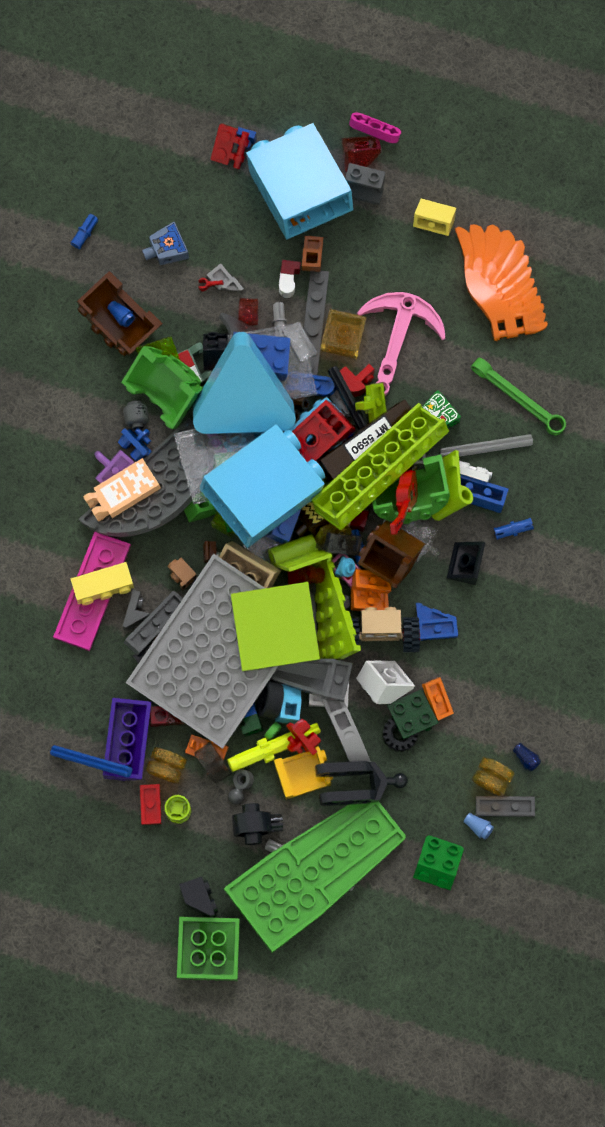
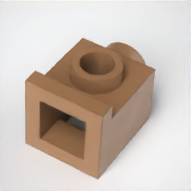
M182 558L178 561L175 559L168 565L171 578L177 584L180 582L182 590L186 589L197 579V574Z

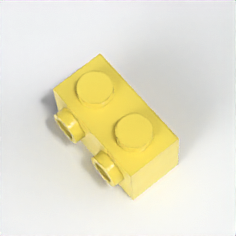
M420 199L414 214L413 227L449 236L455 221L456 208Z

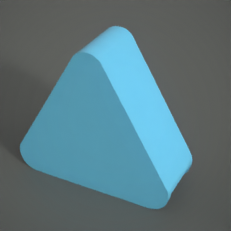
M245 332L235 333L193 404V425L195 429L202 434L266 432L276 424L281 431L291 429L296 421L293 400L250 335Z

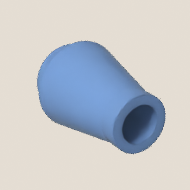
M471 813L464 819V823L479 838L486 840L494 829L491 822Z

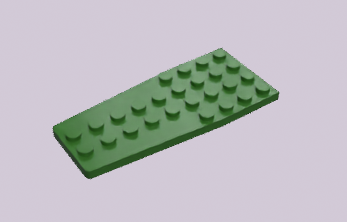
M379 801L347 805L270 853L226 886L224 891L267 948L273 953L322 916L405 840L406 836Z

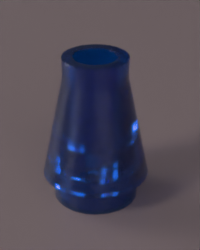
M522 743L517 744L512 750L525 770L528 769L531 772L541 763L539 755L525 747Z

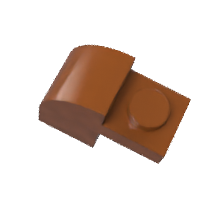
M305 236L302 271L321 272L323 237Z

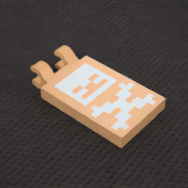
M142 458L94 487L95 493H87L83 497L90 508L94 507L91 511L96 519L101 521L109 514L114 518L158 491L161 487Z

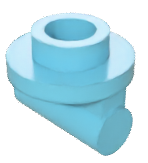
M342 556L335 575L338 577L352 576L355 571L353 559Z

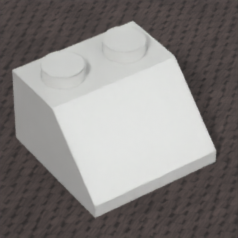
M366 661L356 678L376 704H391L415 687L395 661Z

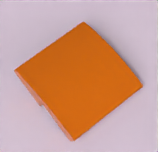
M355 569L351 586V610L362 612V610L369 607L385 610V608L389 607L388 593L391 592L390 583L368 570Z

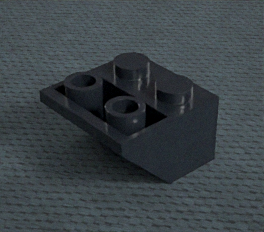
M209 332L204 334V370H213L231 340L228 332L219 334L217 332Z
M201 876L179 884L188 908L208 918H216L215 913H218L214 899H209L208 895L212 894L208 880L203 881Z

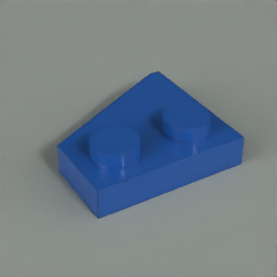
M416 603L417 617H419L420 641L458 638L455 616L444 614L437 609H431L423 606L421 603Z

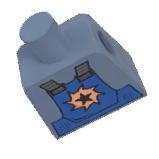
M175 222L152 234L149 237L151 247L142 250L145 260L156 257L159 265L189 258L188 250Z

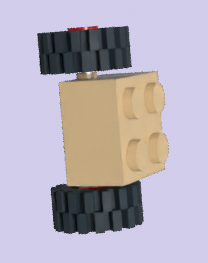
M374 607L365 608L361 612L360 633L359 618H351L356 631V645H359V638L361 641H400V639H403V652H419V617H403V629L401 631V610H396L395 607H387L385 610H377Z

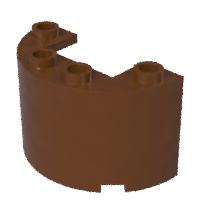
M110 271L77 301L79 306L77 310L92 324L90 327L92 331L97 335L101 334L105 338L103 341L110 348L115 347L124 357L131 355L163 324L150 310L146 313L123 290V284ZM112 301H116L133 311L135 319L128 327L119 325L107 309Z

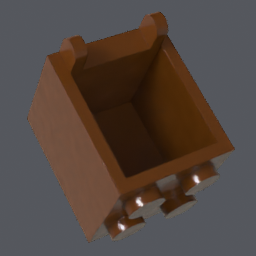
M386 520L382 525L378 524L375 530L369 534L366 540L368 543L361 549L359 553L361 558L357 564L390 583V586L397 588L410 573L425 543L402 529L397 535H392L390 530L391 522ZM380 541V542L383 543L385 546H384V547L380 546V545L378 544V542Z

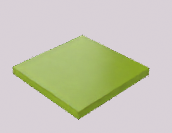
M308 582L231 594L242 672L320 660Z

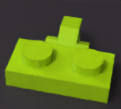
M383 383L366 385L364 401L355 403L356 410H365V413L369 415V423L386 411Z

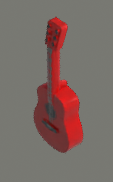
M407 470L400 476L396 490V506L399 514L390 524L392 535H397L401 530L407 512L411 513L412 507L417 502L418 485L415 470Z

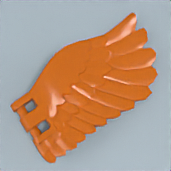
M475 224L470 225L469 232L461 227L455 228L463 252L466 287L471 298L490 321L493 340L498 341L504 337L507 339L518 337L519 334H535L546 329L548 323L544 322L546 314L543 313L544 304L541 303V297L539 295L536 296L537 287L533 288L535 281L534 278H530L532 269L528 267L529 256L524 255L525 246L523 241H515L514 235L510 230L500 232L499 228L493 224L487 226L485 232L481 226ZM522 319L523 326L517 327L516 320ZM504 322L505 330L499 331L498 323Z

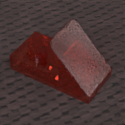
M240 298L239 321L248 325H258V299Z

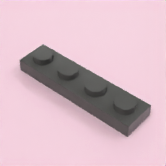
M173 590L123 643L136 655H139L160 633L183 598Z

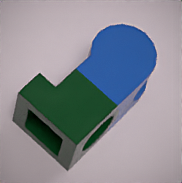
M253 704L244 717L245 726L241 727L245 737L264 731L255 704Z

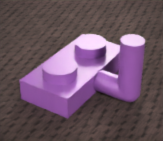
M119 450L111 461L100 451H96L94 453L95 458L105 466L96 476V480L102 483L135 462L122 450Z

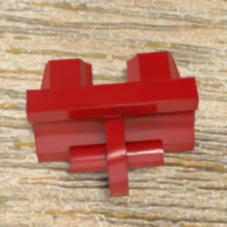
M301 719L295 724L290 722L286 725L295 737L294 739L292 736H289L287 739L290 742L287 746L290 752L297 751L300 754L304 749L312 755L317 753L315 747L321 742V739L314 732L307 737L304 735L311 728L306 720Z

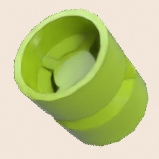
M173 795L166 801L165 813L168 819L173 823L182 824L190 818L191 807L189 801L184 796Z

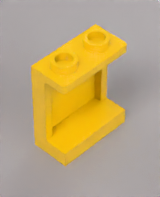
M319 746L315 747L317 750L315 755H312L310 752H303L285 759L278 758L274 760L286 800L331 786L330 780H333V777H316L315 766L327 761L325 751H320Z

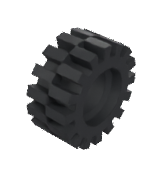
M390 718L383 729L385 744L396 752H405V750L411 749L417 741L418 733L403 741L396 740L393 736V730L397 725L394 719Z

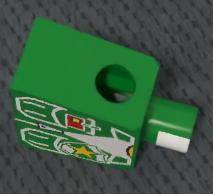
M439 390L422 406V408L440 420L444 419L447 428L460 422L461 416Z

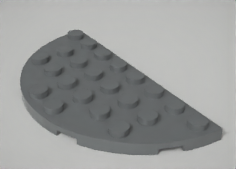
M188 418L144 459L161 489L114 518L109 514L103 520L98 521L91 511L94 508L92 507L78 519L81 524L102 535L127 537L157 529L178 516L197 495L208 467L207 445L202 433L195 429L193 421Z

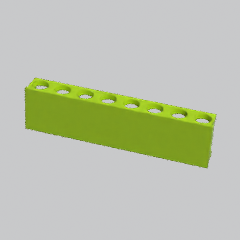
M420 403L415 405L311 500L315 512L339 530H342L449 432L445 420H440L422 408Z

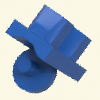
M126 428L121 431L123 435L118 443L124 449H128L131 444L136 447L130 454L135 461L148 456L152 452L146 446V444L151 443V440L148 438L150 435L148 429L141 431L137 428L135 433L131 429L127 430Z

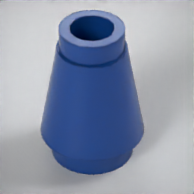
M112 301L108 305L107 309L120 326L128 327L135 319L133 311L116 301Z

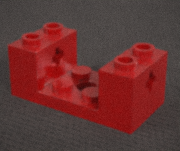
M325 400L292 432L301 444V449L298 450L299 453L308 462L311 459L318 461L338 441L343 443L356 429L332 402ZM311 434L316 436V443L314 445H308L306 441L307 437Z

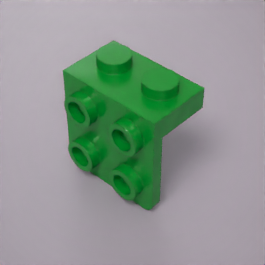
M430 835L426 836L413 878L451 890L464 848Z

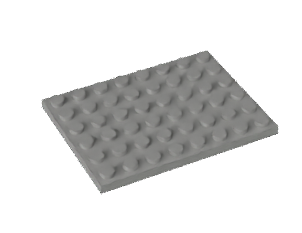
M213 554L126 683L223 749L279 666L242 672L231 594L265 588Z

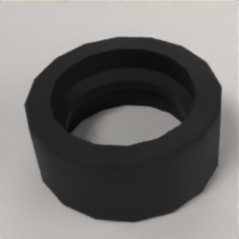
M268 681L258 696L257 713L260 717L273 720L278 717L284 698V688L281 683Z

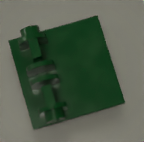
M422 689L402 697L391 704H387L403 739L423 730L429 731L433 728L432 726L439 724Z

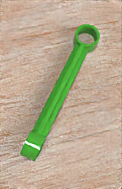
M478 357L471 365L474 373L481 378L489 380L546 424V430L549 434L560 435L564 431L566 421L562 416L548 413L495 372L487 361ZM553 419L559 420L562 424V429L559 431L552 430L549 426L550 421Z

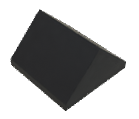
M455 542L447 579L476 585L485 542Z

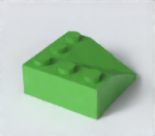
M179 917L177 979L238 981L240 919Z

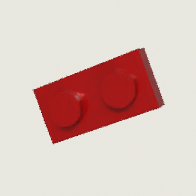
M160 784L140 785L141 824H161Z

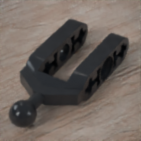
M375 762L322 763L315 766L316 777L367 774L370 777L371 790L319 794L321 806L378 802L387 785L404 788L408 782L407 776L403 773H397L394 777H386Z

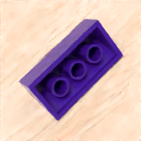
M112 698L105 760L131 767L132 773L127 778L103 771L104 779L121 781L142 780L152 702Z

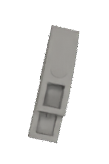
M321 698L349 762H371L345 702Z

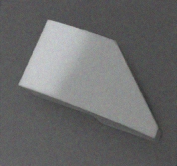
M219 264L206 275L210 281H224L223 285L215 286L218 290L242 291L244 289L222 264Z

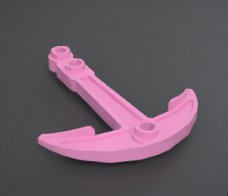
M394 292L380 295L368 301L357 312V315L360 317L369 313L383 312L384 309L397 311L387 353L382 360L377 376L378 381L376 382L383 383L385 396L389 393V384L392 383L397 367V359L413 316L425 320V324L434 330L441 340H445V330L440 316L429 303L410 293ZM410 302L411 306L406 307L405 303ZM384 370H389L391 373L385 375Z

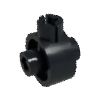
M258 803L242 805V813L232 815L234 837H244L245 845L262 844V836L269 835L272 832L283 831V822L280 823V821H283L282 815L260 811Z

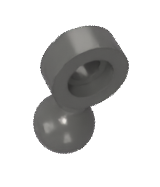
M240 769L234 774L233 783L236 788L232 789L228 795L231 803L240 804L244 799L243 789H249L253 785L254 777L249 770Z

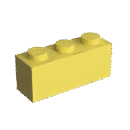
M127 562L71 578L78 605H89L94 602L93 600L99 598L101 600L109 599L116 593L126 594L134 588Z

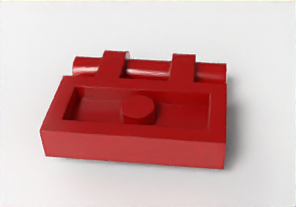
M220 124L210 160L228 165L230 159L235 160L233 167L240 169L245 159V148L249 144V133L242 131L241 137H238L237 128ZM235 143L239 145L237 153L232 152Z

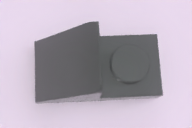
M132 591L123 623V629L126 631L141 624L150 615L149 613L138 611V609L142 608L144 598H141L140 591Z

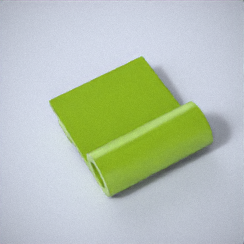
M454 450L442 457L450 497L445 507L431 515L437 521L446 518L473 501L471 490L461 485L458 450Z
M311 534L268 549L271 564L289 572L322 560L329 562L332 557L331 553L318 550L316 541Z

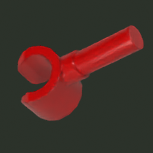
M200 278L199 283H206V285L199 286L198 288L200 291H206L208 287L223 285L224 281H208L206 278Z

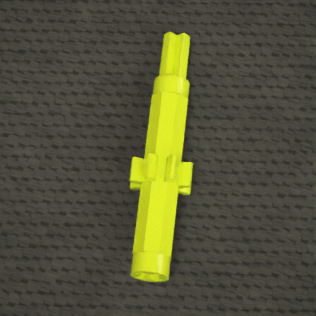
M318 724L310 725L311 728L304 735L307 737L312 732L316 735L319 734L321 730ZM289 732L268 742L266 738L258 740L256 747L227 759L229 768L234 772L263 759L265 763L273 761L275 754L287 750V746L290 743L287 740L288 737L292 736L294 739L295 737Z

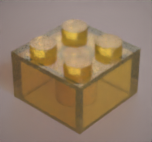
M330 309L321 343V351L358 359L366 326V317Z

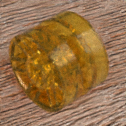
M154 747L151 758L154 761L148 762L145 771L157 778L178 784L182 773L178 770H184L187 759L171 751Z
M483 757L478 766L480 770H476L472 781L493 794L504 796L508 788L506 783L512 781L515 773L505 765L493 759Z

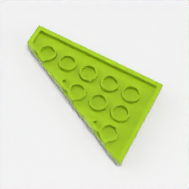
M328 549L321 550L330 553V550ZM331 557L329 562L322 560L313 563L315 566L314 583L316 585L315 602L317 603L316 621L318 622L317 640L319 641L320 659L342 660L361 651V647L356 645V631L353 627L350 612L345 611L344 602L346 600L342 593L339 578L334 576L333 570L335 565Z

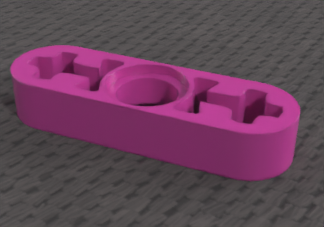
M356 112L351 115L349 125L352 128L389 143H397L401 134L399 128L362 113Z

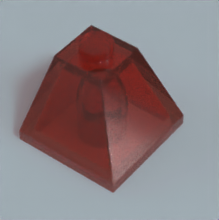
M374 136L342 138L345 172L348 170L349 163L368 167L382 152L379 138Z

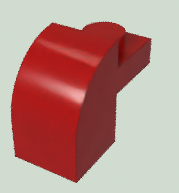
M370 364L357 376L346 366L340 370L353 397L364 394L366 392L364 383L367 385L374 379L375 369Z

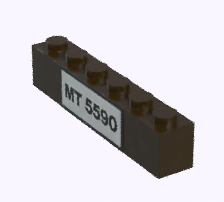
M407 401L398 402L316 461L325 473L324 480L326 482L334 480L411 410Z

